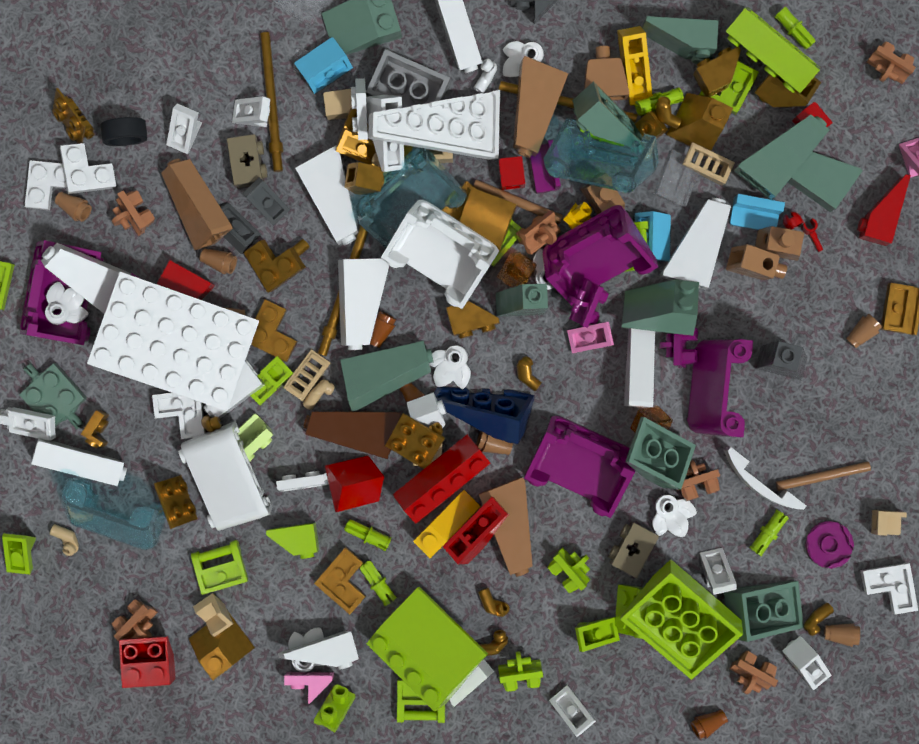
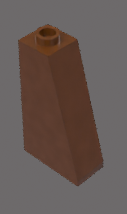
M312 412L311 416H306L303 429H306L305 435L389 459L391 449L385 445L400 420L402 413Z

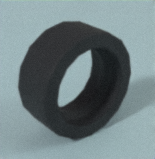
M121 117L109 119L100 124L102 142L105 145L127 146L147 141L146 121L142 118Z

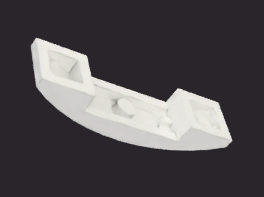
M726 447L724 449L726 458L734 472L755 493L785 507L805 509L806 505L790 492L783 490L778 496L744 470L750 461L733 448Z

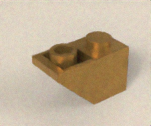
M728 47L718 53L719 57L713 60L707 58L697 64L698 68H696L693 75L706 97H712L727 89L730 85L741 52L739 47L732 50Z
M361 162L348 164L345 181L346 189L358 195L381 192V188L384 185V175L381 167Z
M470 301L465 304L463 309L455 306L446 307L453 335H459V339L473 336L472 331L481 329L482 333L495 330V325L500 323L498 317Z

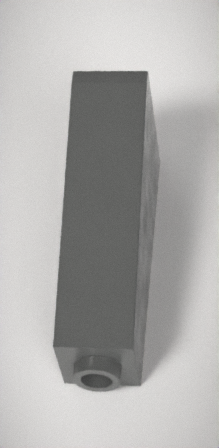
M777 341L761 346L755 369L802 381L807 356L803 347Z

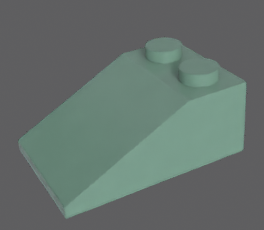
M348 0L322 13L329 39L333 37L346 55L402 38L392 0Z
M646 16L642 25V29L646 32V37L684 59L692 60V63L698 64L707 58L711 59L717 50L719 20Z
M594 81L572 100L574 105L573 112L577 117L576 123L583 131L588 130L593 136L642 151L647 148L643 136L634 125L635 123Z
M675 279L625 291L622 327L693 336L698 315L699 282Z
M641 417L626 463L646 480L662 488L681 490L696 445L655 422Z
M796 580L746 586L724 592L726 607L742 620L743 635L738 639L740 641L749 642L804 628L799 582Z

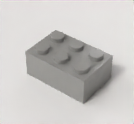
M385 49L366 90V95L402 97V108L417 104H427L444 100L450 87V77Z

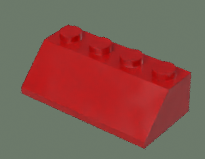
M467 434L392 495L403 511L417 524L491 463Z

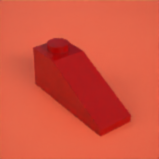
M906 174L900 177L865 217L860 219L857 231L860 232L859 239L883 246L892 244L911 175Z
M491 497L442 547L457 564H469L487 545L509 514L494 497Z

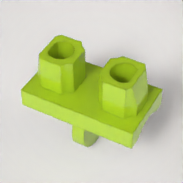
M562 547L548 565V569L553 575L556 576L564 571L569 576L562 582L563 587L568 593L577 589L582 591L590 581L586 574L590 570L585 564L589 559L587 554L579 557L574 551L569 555Z
M520 651L515 652L516 659L507 660V664L498 665L500 683H503L507 692L517 690V681L522 680L527 681L528 688L540 687V680L543 678L540 659L531 661V657L521 658Z
M334 685L315 716L314 723L325 726L335 733L352 705L355 694L349 692L347 688L341 685Z

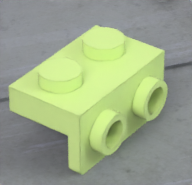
M256 413L239 427L240 432L238 435L240 440L238 441H243V448L250 462L255 457L253 453L259 448L264 449L270 444L273 432Z

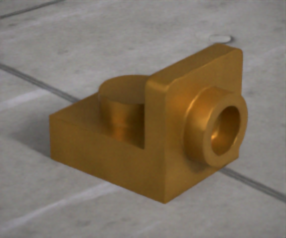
M655 111L648 112L634 124L647 143L668 131L665 124L658 120Z
M96 410L81 435L86 437L85 442L95 448L98 446L105 447L108 444L107 441L97 436V433L101 434L109 423L106 420L109 415L104 411Z

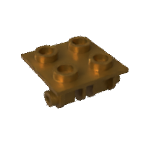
M56 88L52 110L56 120L63 122L66 126V132L72 141L76 140L80 144L83 143L84 137L87 139L92 138L95 135L93 132L94 128L88 120H85L86 117L84 115L80 116L82 112L73 99L64 96L59 88Z
M403 413L385 446L425 469L431 463L445 439L441 436L443 433L442 425L434 423L428 428Z
M182 475L154 483L170 529L198 519L195 505L191 502L188 486L183 480Z

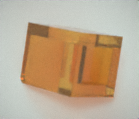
M520 252L510 253L497 278L510 287L526 284L537 264Z
M659 406L639 409L630 429L636 433L640 418L645 417L669 430L673 419Z

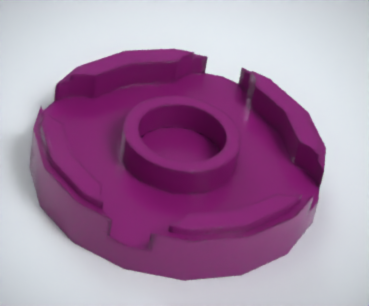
M825 521L811 528L806 537L805 547L808 556L814 563L820 567L833 569L841 567L848 562L854 549V541L851 533L845 526L838 522Z

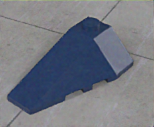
M437 387L434 392L437 400L443 401L447 413L495 439L519 444L526 431L535 395L514 390H504V395L490 394V389L469 393L467 388L461 389L459 387Z

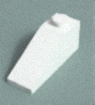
M393 95L367 96L368 126L369 114L402 108V97ZM372 139L382 172L405 169L404 145Z
M342 631L278 653L279 658L334 666L339 669L348 668L353 665V661L359 659L351 631Z

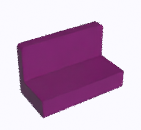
M548 140L547 144L541 145L535 157L532 155L530 157L536 194L557 191L561 187L553 140Z

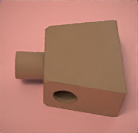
M609 46L596 47V59H590L586 64L584 89L594 81L612 100H627L629 88L622 59L610 58Z
M606 175L599 176L580 189L597 215L615 205H621L625 209L623 199Z
M774 226L758 230L755 247L777 254L780 258L798 261L801 254L804 232Z
M746 244L731 248L726 270L760 280L773 279L774 277L783 279L787 272V266L778 263L779 255Z

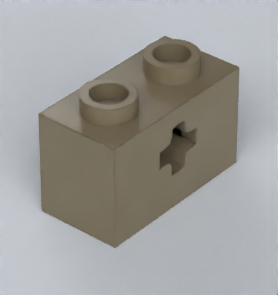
M255 134L227 138L234 186L237 189L250 187L259 177L264 181V178L268 177L266 164H262L261 155L264 154L262 140L258 141ZM248 156H250L251 159L254 160L250 161V166H247L244 163L245 161H247Z
M631 521L630 525H624L619 535L622 537V540L618 546H613L608 557L611 558L609 562L611 565L637 578L659 536ZM636 542V553L631 552L629 555V550L626 548L627 545H633Z

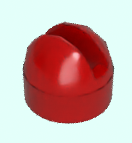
M795 211L790 212L792 218L789 219L787 214L783 217V224L786 229L792 230L804 223L800 214Z

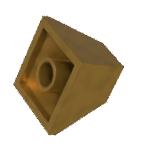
M768 74L755 91V94L759 96L761 101L772 107L806 106L821 82L814 77L801 93L797 90L792 93L783 85L785 80L779 75L774 78Z
M687 93L676 114L677 117L682 119L681 124L677 129L670 126L666 135L688 146L693 142L711 151L724 129L733 108L711 97Z
M230 613L233 625L217 636L213 637L206 625L189 638L198 662L212 680L216 679L255 648Z

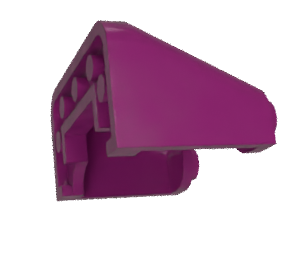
M621 205L612 206L559 236L552 245L547 244L544 247L542 254L546 279L571 306L574 303L568 300L569 295L577 296L585 279L600 285L632 267L640 275L650 273L658 268L656 257L627 211Z
M46 240L38 241L34 249L20 322V334L84 345L85 341H88L90 337V327H87L85 319L75 324L67 321L62 324H52L45 316V309L48 305L46 295L50 287L56 282H60L65 290L71 287L45 268L41 262L45 250L50 246L54 247L56 243ZM62 244L103 261L101 252ZM84 298L81 307L87 310L88 301ZM55 309L53 311L54 315H59L61 313L60 309Z
M703 340L695 347L698 352V363L693 364L687 419L690 430L698 434L744 438V419L739 413L727 411L731 363H745L751 358L753 340Z
M552 416L524 479L537 487L546 485L548 481L590 499L591 507L596 514L611 518L635 470L626 463L630 450L629 447L563 417Z

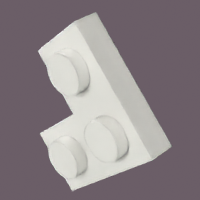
M365 78L355 79L356 87H351L352 109H357V117L352 118L353 132H358V140H368Z
M84 143L60 146L68 194L116 188L112 163L88 166Z
M30 160L25 207L50 210L53 187L67 189L63 164Z
M175 393L152 395L155 419L178 416L181 439L195 438L206 433L201 424V420L204 417L202 402Z
M910 563L860 570L864 593L869 595L888 591L892 614L918 611Z

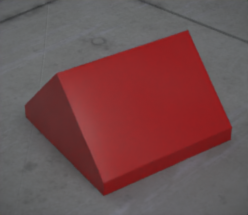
M369 455L325 466L335 512L379 502L384 475Z

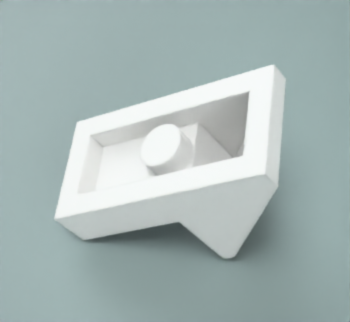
M262 96L235 100L232 123L267 127L270 113V98Z
M177 103L173 107L166 145L188 154L202 122L197 120L199 113Z
M723 548L701 552L700 558L707 587L711 588L713 595L737 590L736 581Z
M567 685L549 700L576 737L596 722L590 711Z

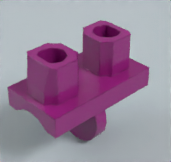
M585 279L577 296L569 295L568 300L574 303L569 319L588 328L589 324H597L600 315L595 310L598 303L603 304L606 302L609 293L603 290L604 288Z
M695 327L693 336L674 334V342L673 334H666V342L659 343L660 349H666V358H673L674 349V366L686 368V365L698 363L697 350L686 349V341L698 340V329Z

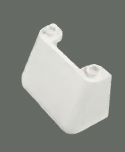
M418 200L407 212L381 258L386 260L387 264L393 268L404 267L406 264L413 267L446 289L445 297L450 305L463 309L499 250L491 241L425 200Z
M236 421L221 426L220 429H216L213 432H207L183 442L181 450L178 451L182 462L188 464L209 512V515H207L208 522L212 529L216 527L218 531L270 515L272 510L269 497H263L264 490L260 487L245 453L243 441H238L240 440L238 435L240 430Z

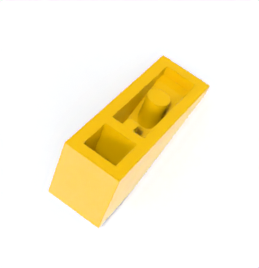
M641 26L617 30L620 57L629 88L628 100L630 106L635 105V102L653 96L646 32Z
M463 490L413 542L431 558L481 506Z

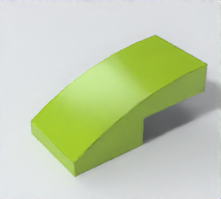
M276 356L257 376L259 380L261 379L265 383V386L250 396L261 406L292 376L293 372Z

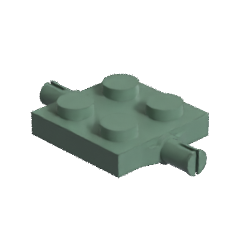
M32 363L23 369L32 378V381L19 395L33 411L54 415L55 427L65 420H69L76 430L84 424L75 412L87 397L57 363H53L42 373H39Z

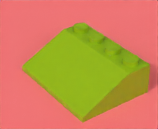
M749 7L744 8L726 30L729 34L727 39L737 47L740 44L748 50L745 53L756 63L758 60H761L767 65L764 70L774 78L779 75L784 79L783 85L792 93L796 90L801 93L820 71L818 64Z
M671 559L652 576L620 617L621 621L691 680L743 635L742 620Z
M420 587L414 590L366 643L434 712L452 698L488 655Z

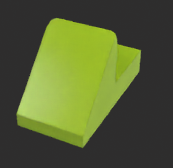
M3 533L2 541L6 571L30 575L33 569L31 550L36 537Z
M607 617L594 622H580L575 627L580 652L620 641L618 628L615 625V617Z

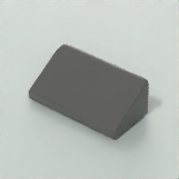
M227 202L220 208L233 229L224 238L240 254H243L261 234Z

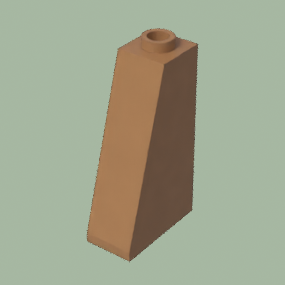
M527 56L523 57L519 67L513 148L518 150V154L530 158L531 155L535 157L539 152L569 73Z
M190 159L170 161L167 163V168L161 174L194 250L216 244L233 229L229 220Z
M520 477L479 493L483 505L491 497H494L509 514L494 535L510 575L515 574L516 577L528 573V568L533 567L526 486L524 478Z

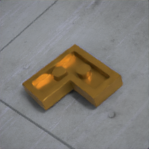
M260 240L244 252V255L268 293L274 291L306 268L294 247L289 248L276 258L267 242Z
M265 299L255 318L259 320L251 345L288 362L298 341L277 332L287 310Z
M345 547L314 584L348 614H351L366 597L363 592L349 581L364 562Z

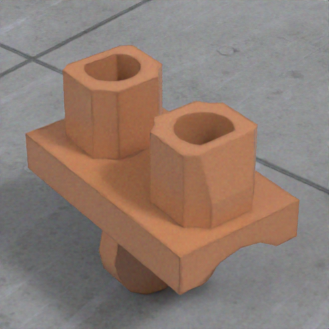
M886 41L877 47L866 63L882 73L879 78L881 82H884L888 77L893 81L903 84L916 68L913 66L914 57L909 54H902L901 57L893 54L895 50L894 45Z
M124 190L117 193L119 198L116 199L119 207L113 209L116 215L112 219L113 225L121 224L125 230L132 226L138 236L145 233L146 227L154 222L153 214L149 209L138 214L135 207L142 204L143 199L137 190L127 194Z
M548 211L543 216L538 215L535 217L532 225L527 229L521 228L516 232L519 243L525 246L526 252L532 255L546 243L552 245L556 242V235L561 231L555 222V213Z
M691 460L686 476L692 475V478L684 480L680 490L685 501L698 498L695 485L703 483L707 495L720 491L717 479L720 477L718 469L699 475V472L706 470L705 464L696 465L694 460Z
M135 599L127 608L133 616L129 620L125 616H119L112 623L113 628L117 632L114 635L117 641L119 639L152 637L149 629L153 626V623L150 620L158 611L154 607Z
M749 651L743 652L739 659L733 662L730 670L740 675L737 682L743 684L742 692L748 695L752 690L759 693L762 687L766 690L771 686L776 687L778 680L774 677L777 667L769 662L762 663L760 670L753 667L757 656Z

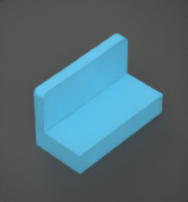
M333 37L295 62L297 69L303 75L314 94L353 68L347 55Z
M737 194L733 201L730 225L755 230L769 226L777 227L779 214L784 211L785 202Z
M655 211L635 213V222L648 221L649 229L646 230L647 244L656 259L659 261H669L671 215Z

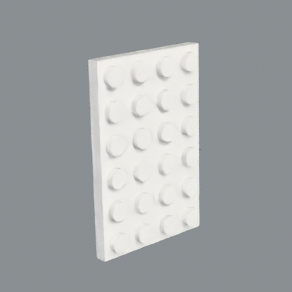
M119 272L87 364L228 411L259 320Z

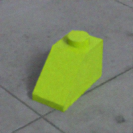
M316 522L266 530V535L293 556L300 555V559L312 558L314 553L319 551Z

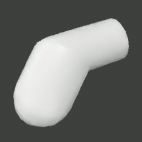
M485 59L481 63V69L484 72L473 87L479 93L485 92L497 71V64L490 59Z

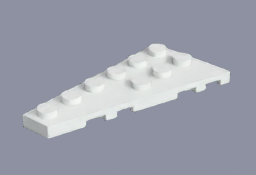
M500 90L434 101L427 104H417L405 108L373 112L369 114L368 139L488 160L499 159Z

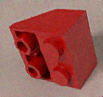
M168 636L119 639L122 688L171 685L175 680L174 653Z

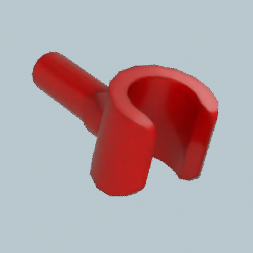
M812 218L810 222L813 225V229H808L806 224L803 223L802 231L810 236L817 251L820 252L823 248L815 231L818 223Z

